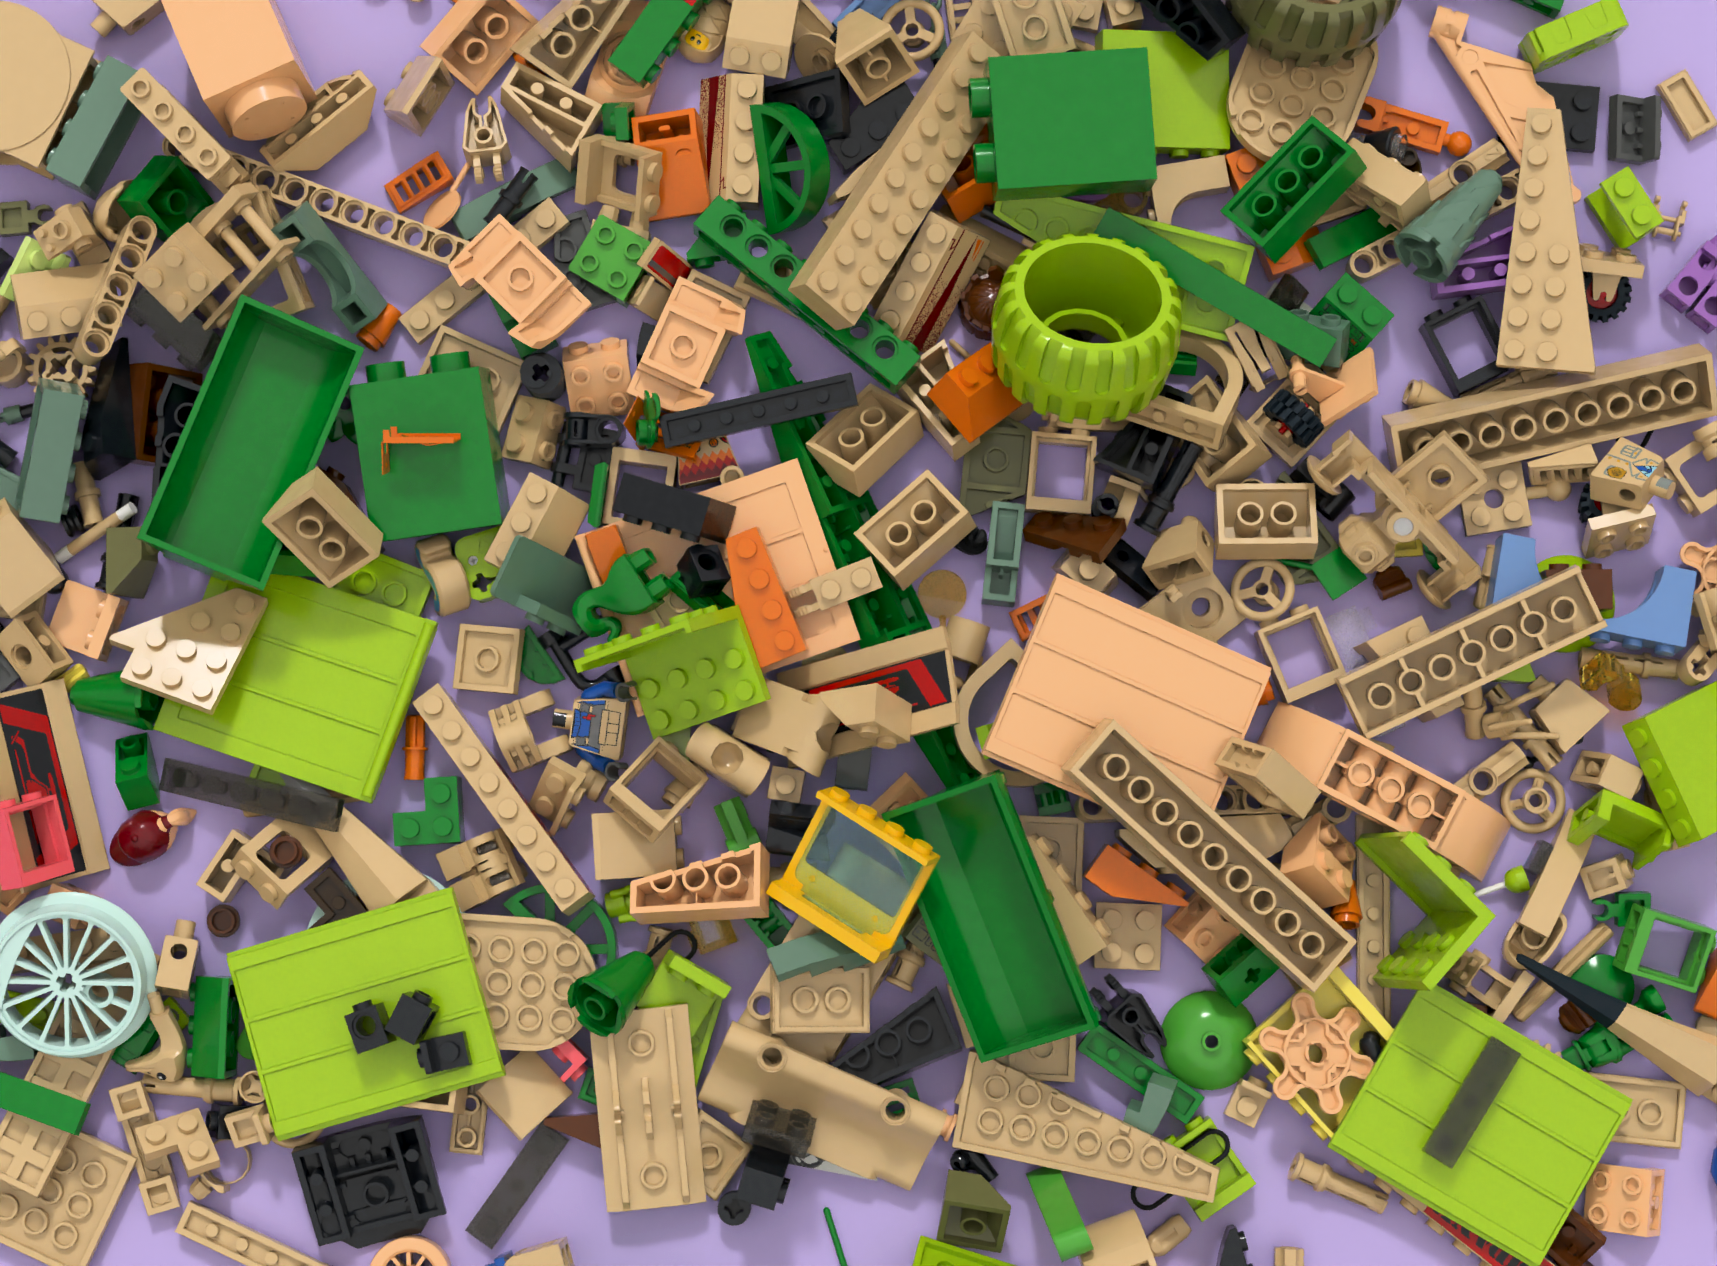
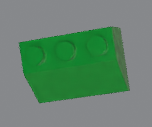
M196 976V982H192L190 986V1001L195 1003L194 1015H190L188 1022V1033L193 1035L192 1048H189L187 1051V1068H191V1076L226 1079L236 1076L238 1051L236 1050L235 1043L239 1037L240 1006L232 977Z

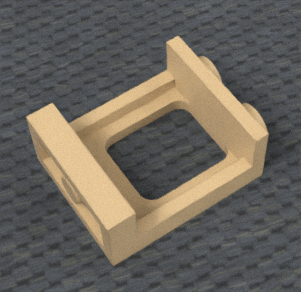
M598 133L580 139L574 202L587 205L597 201L633 212L634 220L638 222L657 215V210L660 206L659 187L663 174V152L626 141L616 140L615 138ZM619 155L639 161L636 195L619 191L616 187Z
M1693 440L1664 459V478L1676 482L1675 491L1679 496L1677 502L1686 514L1690 513L1693 518L1717 504V488L1704 497H1698L1680 471V466L1684 462L1704 450L1702 444L1696 442V440Z
M290 806L243 845L230 865L242 879L247 880L259 892L264 901L270 903L278 910L288 896L316 872L321 873L327 868L334 857L314 826L298 810ZM279 834L281 836L289 835L298 839L303 847V857L307 860L286 879H279L256 855L257 852Z

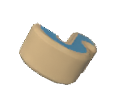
M441 533L417 541L414 547L416 558L434 590V609L437 615L444 617L468 609L471 604L469 582L463 565L452 552L449 538Z

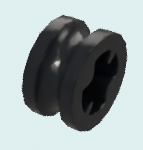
M76 504L71 506L67 515L61 514L63 527L69 537L75 536L76 531L86 532L83 526L82 513Z

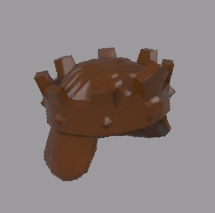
M998 265L989 267L988 274L979 276L976 273L970 277L971 282L964 292L961 291L958 302L959 317L962 325L966 327V330L971 335L975 334V337L981 340L991 341L992 310L1005 271Z

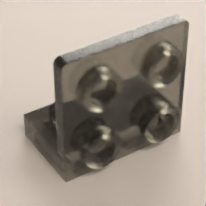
M753 1100L741 1140L805 1159L808 1147H810L817 1118L811 1117L804 1110L793 1109L790 1111L780 1108L777 1103L770 1100Z

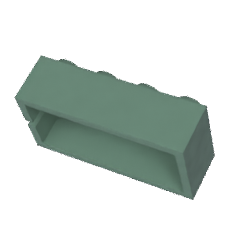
M107 55L104 62L101 61L96 66L93 73V83L89 90L83 91L77 103L78 110L73 119H68L62 130L63 138L58 147L52 148L46 160V164H48L46 170L58 181L93 200H96L142 115L135 105L120 91V88L138 70Z
M38 377L15 498V506L19 517L59 524L61 514L67 515L70 496H67L66 487L67 483H73L76 464H73L72 456L73 451L79 452L82 432H79L78 424L79 419L85 420L88 409V400H85V395L78 384Z

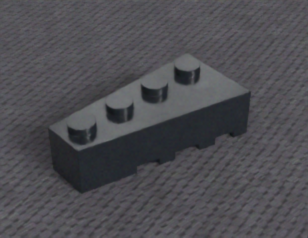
M1134 0L1137 3L1141 2L1153 12L1152 16L1161 23L1165 22L1173 28L1180 39L1207 61L1223 54L1246 34L1221 0Z
M936 986L889 1023L883 1025L866 1040L832 1063L831 1066L879 1086L963 1050Z

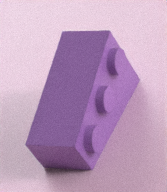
M1513 225L1470 244L1458 260L1459 263L1452 274L1444 282H1429L1432 301L1465 297L1469 294L1472 296L1504 292Z

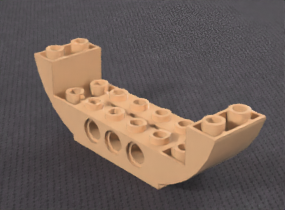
M1278 701L1256 743L1274 749L1321 791L1320 794L1392 832L1415 831L1419 833L1429 843L1427 848L1432 853L1442 856L1447 861L1453 863V868L1479 882H1482L1511 826L1509 820L1465 790L1349 729L1287 703Z

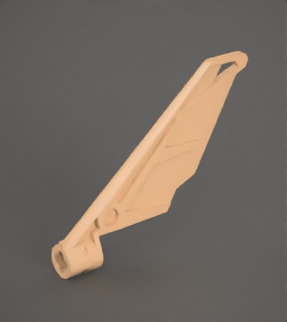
M1438 5L1428 37L1435 39L1520 167L1527 108L1556 109L1554 97L1536 84L1531 63L1462 42L1469 14L1452 11V9ZM1569 167L1573 203L1576 204L1581 199V191L1573 185Z

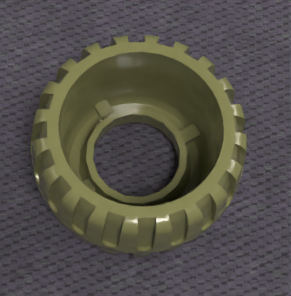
M1222 0L1226 8L1232 11L1233 17L1248 34L1247 43L1258 51L1262 46L1271 52L1269 58L1281 63L1284 58L1296 60L1295 66L1305 68L1310 67L1312 62L1319 61L1321 67H1328L1337 64L1341 57L1347 61L1358 56L1365 47L1371 46L1395 16L1402 1L1341 0L1339 4H1319L1306 0Z

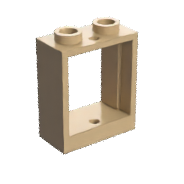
M1044 426L1038 427V431H1032L1025 512L1091 515L1095 471L1093 459L1096 457L1097 436H1090V431L1072 429L1071 434L1058 433V428ZM1039 444L1087 448L1082 500L1035 496Z
M613 446L602 518L603 526L623 520V518L613 517L620 464L667 470L665 485L676 487L678 457L666 453Z
M1307 604L1296 607L1289 611L1291 617L1279 621L1278 617L1270 621H1263L1259 623L1261 629L1254 632L1268 667L1272 668L1271 676L1283 703H1291L1336 684L1334 678L1346 673L1318 606L1309 609ZM1309 619L1331 672L1289 689L1267 636Z
M658 736L609 788L603 802L651 843H654L703 790L709 778L699 765L689 762L682 756L673 743L665 741ZM653 759L689 789L663 818L627 789L629 784Z
M1233 736L1214 763L1262 806L1301 819L1306 817L1321 793L1316 786L1274 749Z

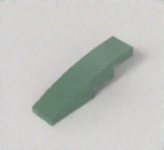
M555 159L529 171L523 178L522 183L527 180L531 173L538 180L535 181L522 199L523 205L521 208H516L507 221L511 224L520 220L523 214L535 209L548 197L553 199L575 189L576 167L570 173ZM511 181L476 198L457 210L451 221L462 239L472 241L488 225L483 218L499 199L500 195L498 193L502 188L506 189Z
M825 931L803 936L766 949L778 982L807 971L814 977L840 966L846 972L871 962ZM901 933L890 954L906 949Z

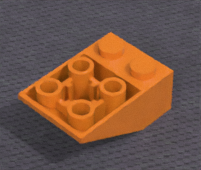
M688 108L631 118L633 143L663 152V174L659 187L660 206L657 210V215L650 217L649 222L702 214L711 204L703 121L696 109Z
M1115 842L1112 846L1104 844L1082 874L1085 879L1113 897L1187 907L1189 902L1183 899L1186 895L1185 891L1169 881L1165 885L1156 879L1159 875L1157 871L1144 862L1137 866L1129 860L1132 853Z

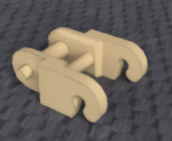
M1656 195L1653 205L1664 221L1674 222L1673 229L1658 226L1652 231V237L1659 233L1669 235L1671 240L1675 241L1677 236L1680 237L1681 232L1678 231L1679 227H1682L1685 223L1687 213L1685 208L1688 202H1682L1679 216L1673 218L1661 215L1662 213L1659 211L1660 205H1658L1661 196Z

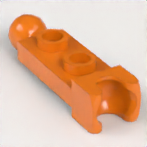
M1366 96L1361 109L1369 112L1372 119H1358L1353 128L1356 133L1367 135L1397 126L1401 130L1402 144L1437 156L1440 154L1442 146L1447 147L1449 153L1454 156H1464L1472 147L1471 138L1465 132L1446 133L1449 122L1390 105L1386 101Z

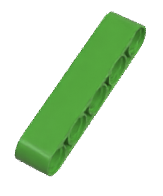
M1042 1166L1027 1172L1026 1176L1061 1261L1064 1262L1094 1250L1061 1170Z

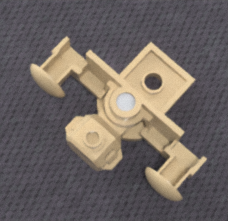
M1350 429L1332 443V452L1320 461L1315 456L1309 455L1307 458L1309 474L1314 482L1325 492L1332 495H1340L1342 493L1340 483L1351 474L1358 481L1362 478L1375 492V512L1360 513L1359 515L1350 514L1338 524L1340 548L1362 573L1372 574L1374 571H1384L1395 562L1394 553L1397 543L1411 542L1419 538L1437 557V564L1441 567L1432 575L1420 569L1416 576L1422 594L1434 606L1440 609H1450L1451 603L1449 598L1461 589L1465 591L1481 578V567L1437 521L1488 481V476L1445 430L1392 473ZM1444 469L1449 472L1450 478L1443 483H1438L1431 478V475L1435 470Z

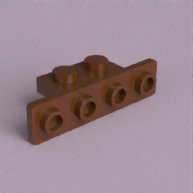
M1572 1208L1547 1254L1554 1259L1557 1266H1594L1588 1259L1605 1244L1606 1237Z

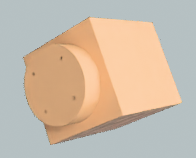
M161 0L203 101L229 138L235 136L241 140L254 141L278 135L298 123L306 113L307 103L318 99L275 0Z

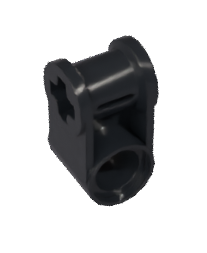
M584 412L564 413L563 418L567 421L566 439L562 440L563 447L613 448V446H620L625 441L626 428L613 415ZM608 424H616L618 428L616 436L612 439H604L602 437V430Z

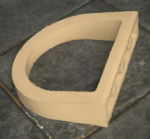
M256 185L255 187L259 192L251 200L253 203L251 207L254 208L266 225L272 229L281 220L268 185ZM218 202L202 210L190 224L195 228ZM292 257L288 262L277 267L288 295V300L272 307L294 316L314 308L315 305L297 259ZM203 303L197 308L207 318L212 315Z
M1181 330L1179 351L1196 355L1207 361L1214 367L1223 381L1225 391L1215 411L1209 412L1158 395L1154 400H1150L1149 405L1141 412L1133 414L1129 411L1128 417L1125 420L1218 450L1238 407L1243 385L1242 367L1232 350L1220 340Z
M1010 638L968 678L958 694L960 724L953 725L952 729L961 755L978 774L983 775L1000 769L1001 772H1004L1007 779V787L1025 788L1042 784L1045 781L1022 771L1003 769L989 760H985L972 740L968 723L970 705L976 692L1006 663L1010 662L1015 668L1018 665L1024 650Z

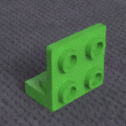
M599 215L568 269L573 274L612 295L617 303L627 308L629 305L627 303L628 298L637 282H639L642 275H647V272L636 263L651 242L606 216Z

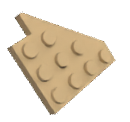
M234 588L112 634L109 638L111 645L132 652L120 675L121 681L213 715L269 604L267 598L240 588Z

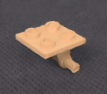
M1367 347L1345 361L1340 368H1334L1324 375L1307 369L1304 363L1305 359L1296 354L1291 357L1292 368L1289 371V378L1294 386L1293 392H1296V395L1299 396L1305 395L1308 392L1319 402L1321 423L1325 427L1337 419L1343 418L1348 412L1363 403L1369 402L1374 396L1378 395L1374 352L1371 347Z

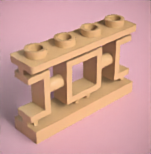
M140 68L120 88V91L224 195L233 185L246 183L252 177L145 68Z

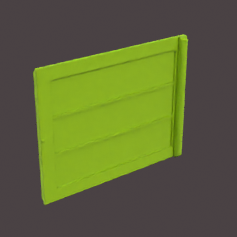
M270 574L264 591L230 580L224 582L211 576L202 600L234 588H240L267 598L269 604L213 715L165 698L153 729L372 804L379 790L439 623L332 587L329 589L326 585L299 576Z
M453 887L226 954L274 1133L278 1141L506 1075ZM415 989L423 991L433 997L432 1003L439 1006L423 1040L465 1031L472 1064L426 1075L425 1068L420 1067L417 1059V1049L420 1048V1045H412L396 1035V1041L357 1054L344 1016L354 1012L352 1006L371 999L373 1005L384 1003L390 1019L402 993L410 991L414 993ZM366 1016L363 1021V1028L369 1034L375 1031L376 1024L373 1018Z
M1436 985L1431 991L1416 990L1327 1147L1527 1265L1540 1266L1629 1110L1633 1099Z

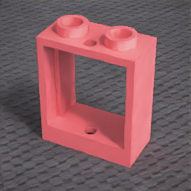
M41 791L21 795L22 802L16 803L15 798L0 801V884L2 891L24 888L75 872L56 794L42 797ZM31 809L45 864L23 870L9 815Z

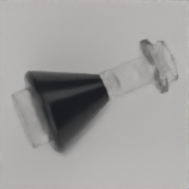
M1397 126L1369 134L1352 131L1347 141L1349 142L1352 138H1355L1364 144L1369 143L1379 153L1397 160L1403 159L1408 144L1407 135L1401 134V130Z

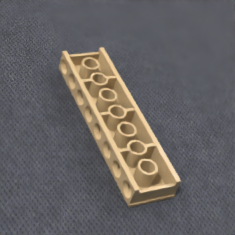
M1576 564L1334 678L1360 735L1370 739L1607 627L1608 625L1603 620L1581 574L1580 567Z

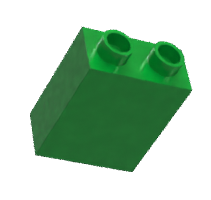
M1147 47L988 57L983 71L984 77L968 79L970 117H987L989 142L973 144L975 183H992L993 201L1150 191L1156 182L1157 167Z
M468 351L430 356L432 373L409 377L406 376L404 361L365 366L367 383L349 385L368 518L383 533L382 542L502 525L510 510L489 368L480 366L471 367ZM390 427H397V433H461V440L455 443H442L432 446H425L420 443H389L390 472L382 475L381 442L383 441V430H390V437ZM384 443L385 454H386V443Z

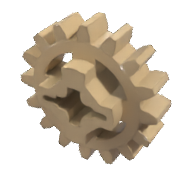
M65 334L60 336L59 342H55L50 336L48 337L49 345L44 347L40 343L36 344L40 351L38 354L29 353L28 356L34 364L25 366V369L28 373L33 374L27 379V382L31 386H36L33 390L35 393L38 377L78 384L85 398L88 397L85 388L87 386L94 387L95 382L91 379V376H96L98 370L93 366L82 365L75 358L73 349L77 337H74L69 343ZM60 351H67L65 354H55ZM46 361L45 371L42 373V368ZM61 366L67 370L63 375L58 371ZM83 367L82 375L79 379V370Z

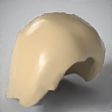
M132 179L119 182L104 192L96 201L92 215L94 227L108 241L116 243L120 232L131 220L116 200L131 184ZM132 229L135 237L139 238L143 235L139 230Z

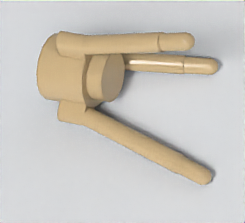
M1550 682L1509 702L1493 706V712L1485 713L1482 717V726L1488 739L1500 738L1502 741L1510 739H1559V733L1513 732L1516 730V727L1531 725L1533 720L1531 718L1515 720L1513 713L1507 712V710L1553 689L1556 684Z

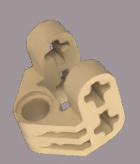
M550 689L536 692L488 711L496 740L512 773H517L546 762L553 755L558 757L573 750V747L569 745L568 734L536 745L526 719L527 716L555 705Z

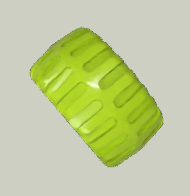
M1072 233L1062 234L1057 237V240L1044 239L1035 243L1032 250L1025 249L1014 260L1013 265H1010L1004 274L991 317L992 361L997 368V374L1005 387H1012V395L1022 404L1028 401L1032 403L1033 410L1038 414L1047 416L1049 412L1058 415L1059 421L1071 424L1074 419L1086 420V425H1100L1102 419L1109 418L1111 422H1118L1126 419L1129 411L1133 414L1141 412L1149 405L1150 400H1154L1161 393L1176 360L1180 346L1182 303L1179 299L1176 283L1173 279L1168 278L1166 268L1159 261L1152 262L1149 259V253L1139 247L1134 249L1125 245L1124 240L1114 237L1112 240L1098 237L1099 234L1085 233L1084 236H1074ZM1070 329L1090 331L1106 338L1110 343L1078 341L1057 332Z

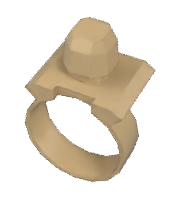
M1111 475L1103 494L1110 493L1117 497L1119 505L1114 518H1124L1127 528L1142 486Z
M219 1139L215 1141L213 1144L215 1145L220 1141L232 1139ZM247 1145L243 1146L247 1153L248 1164L242 1177L235 1181H224L215 1177L211 1171L199 1174L201 1177H197L189 1189L190 1194L197 1200H201L213 1191L212 1187L218 1193L230 1191V1184L243 1179L251 1169L253 1159Z

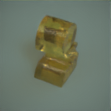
M1600 651L1578 670L1581 689L1597 691L1600 686L1607 683L1608 703L1614 708L1622 711H1631L1641 704L1642 693L1639 678L1632 673H1626L1624 665L1618 662L1615 654Z

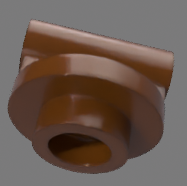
M1389 566L1382 572L1377 571L1373 580V586L1382 601L1413 588L1410 579L1405 576L1399 566Z
M1569 1000L1566 1004L1559 1007V1022L1568 1032L1581 1034L1586 1028L1597 1022Z

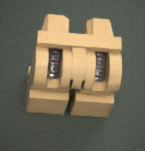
M502 828L484 833L435 854L446 881L458 877L462 878V880L449 886L454 888L461 912L479 907L526 882L524 878L528 875L525 865L516 860L512 851L514 845Z

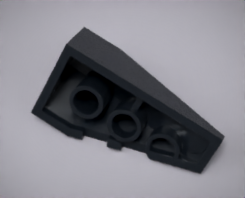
M124 337L115 341L108 354L101 359L82 432L81 447L84 453V464L94 480L100 481L136 460L128 338Z
M172 375L168 376L157 403L156 416L158 417L157 435H155L156 459L155 467L153 468L152 500L201 388L200 385Z

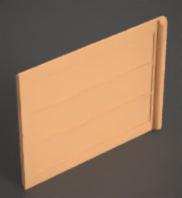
M798 458L696 493L736 506L727 538L754 527L760 528L785 592L808 584L811 579L837 570ZM620 520L574 536L592 589L601 586L603 583L585 535L612 525L619 526L628 554L643 548H649L652 551L657 563L646 570L650 579L661 572H664L671 578L678 571L676 565L686 549L696 544L704 546L718 545L730 575L726 544L702 537L699 543L680 538L682 531L672 529L670 534L651 529L653 523L643 520L641 526ZM730 578L722 592L734 601ZM813 590L805 592L797 598L789 599L793 611L803 605L818 602ZM848 601L823 611L818 609L796 618L809 649L763 667L761 671L766 673L861 640ZM599 608L602 617L614 616L620 620L622 624L620 636L630 633L634 639L642 636L640 629L656 624L649 612L638 615H624ZM626 660L618 661L625 682L633 681ZM635 686L629 687L630 695L637 697V700L632 701L637 718L645 714Z
M1056 573L981 754L1099 804L1060 768L1104 718L1114 719L1215 811L1229 776L1214 763L1232 736L1244 740L1271 675L1272 668Z

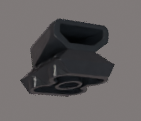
M771 800L766 840L767 851L770 854L793 856L819 806ZM832 808L807 857L808 859L831 861L828 833L837 820V810Z

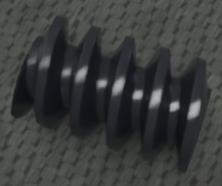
M541 352L528 356L522 363L520 369L521 381L532 397L554 402L563 395L566 390L564 371L557 359L550 354ZM543 374L549 377L545 382L539 378Z

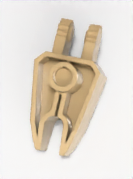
M488 96V112L483 115V119L482 115L478 113L475 98L470 100L465 113L462 148L467 163L474 168L476 184L484 183L485 174L483 167L494 166L493 174L496 182L504 181L503 165L507 164L512 158L500 113L492 96Z

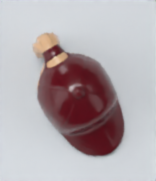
M176 808L170 813L156 810L137 812L121 824L112 838L110 844L112 859L124 866H137L157 859L173 844L178 826L188 825L194 819L197 811L190 808Z

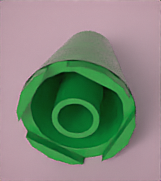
M123 670L82 678L72 686L70 701L77 711L142 730H154L153 725L156 723L165 699L164 697L123 683L120 679Z
M632 951L573 982L567 995L570 1008L572 1009L575 1006L580 1014L577 1020L590 1032L599 1036L607 1037L610 1033L615 1035L620 1032L655 974L652 959L645 953Z

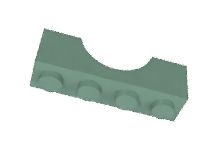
M307 200L283 216L271 229L279 240L295 236L301 240L293 249L295 253L293 257H300L308 261L322 275L331 293L332 310L351 334H354L375 320L387 306L386 300Z

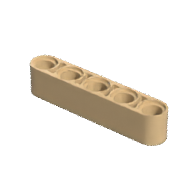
M140 215L132 218L119 234L74 344V356L83 365L92 366L97 364L108 354L138 282L133 277V274L146 262L157 235L156 224L147 216ZM132 229L139 230L143 234L144 240L135 237ZM121 257L128 258L132 262L133 268L125 266L121 261ZM109 285L117 286L121 291V296L113 294ZM98 313L105 314L109 318L110 324L102 323L98 318ZM86 341L96 344L99 352H91L87 348Z

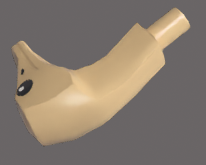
M154 991L149 993L147 998L151 1008L149 1016L160 1036V1045L139 1058L128 1060L124 1066L128 1072H141L163 1082H174L180 1079L184 1073L187 1063V1043L169 1005L164 1006L160 992Z

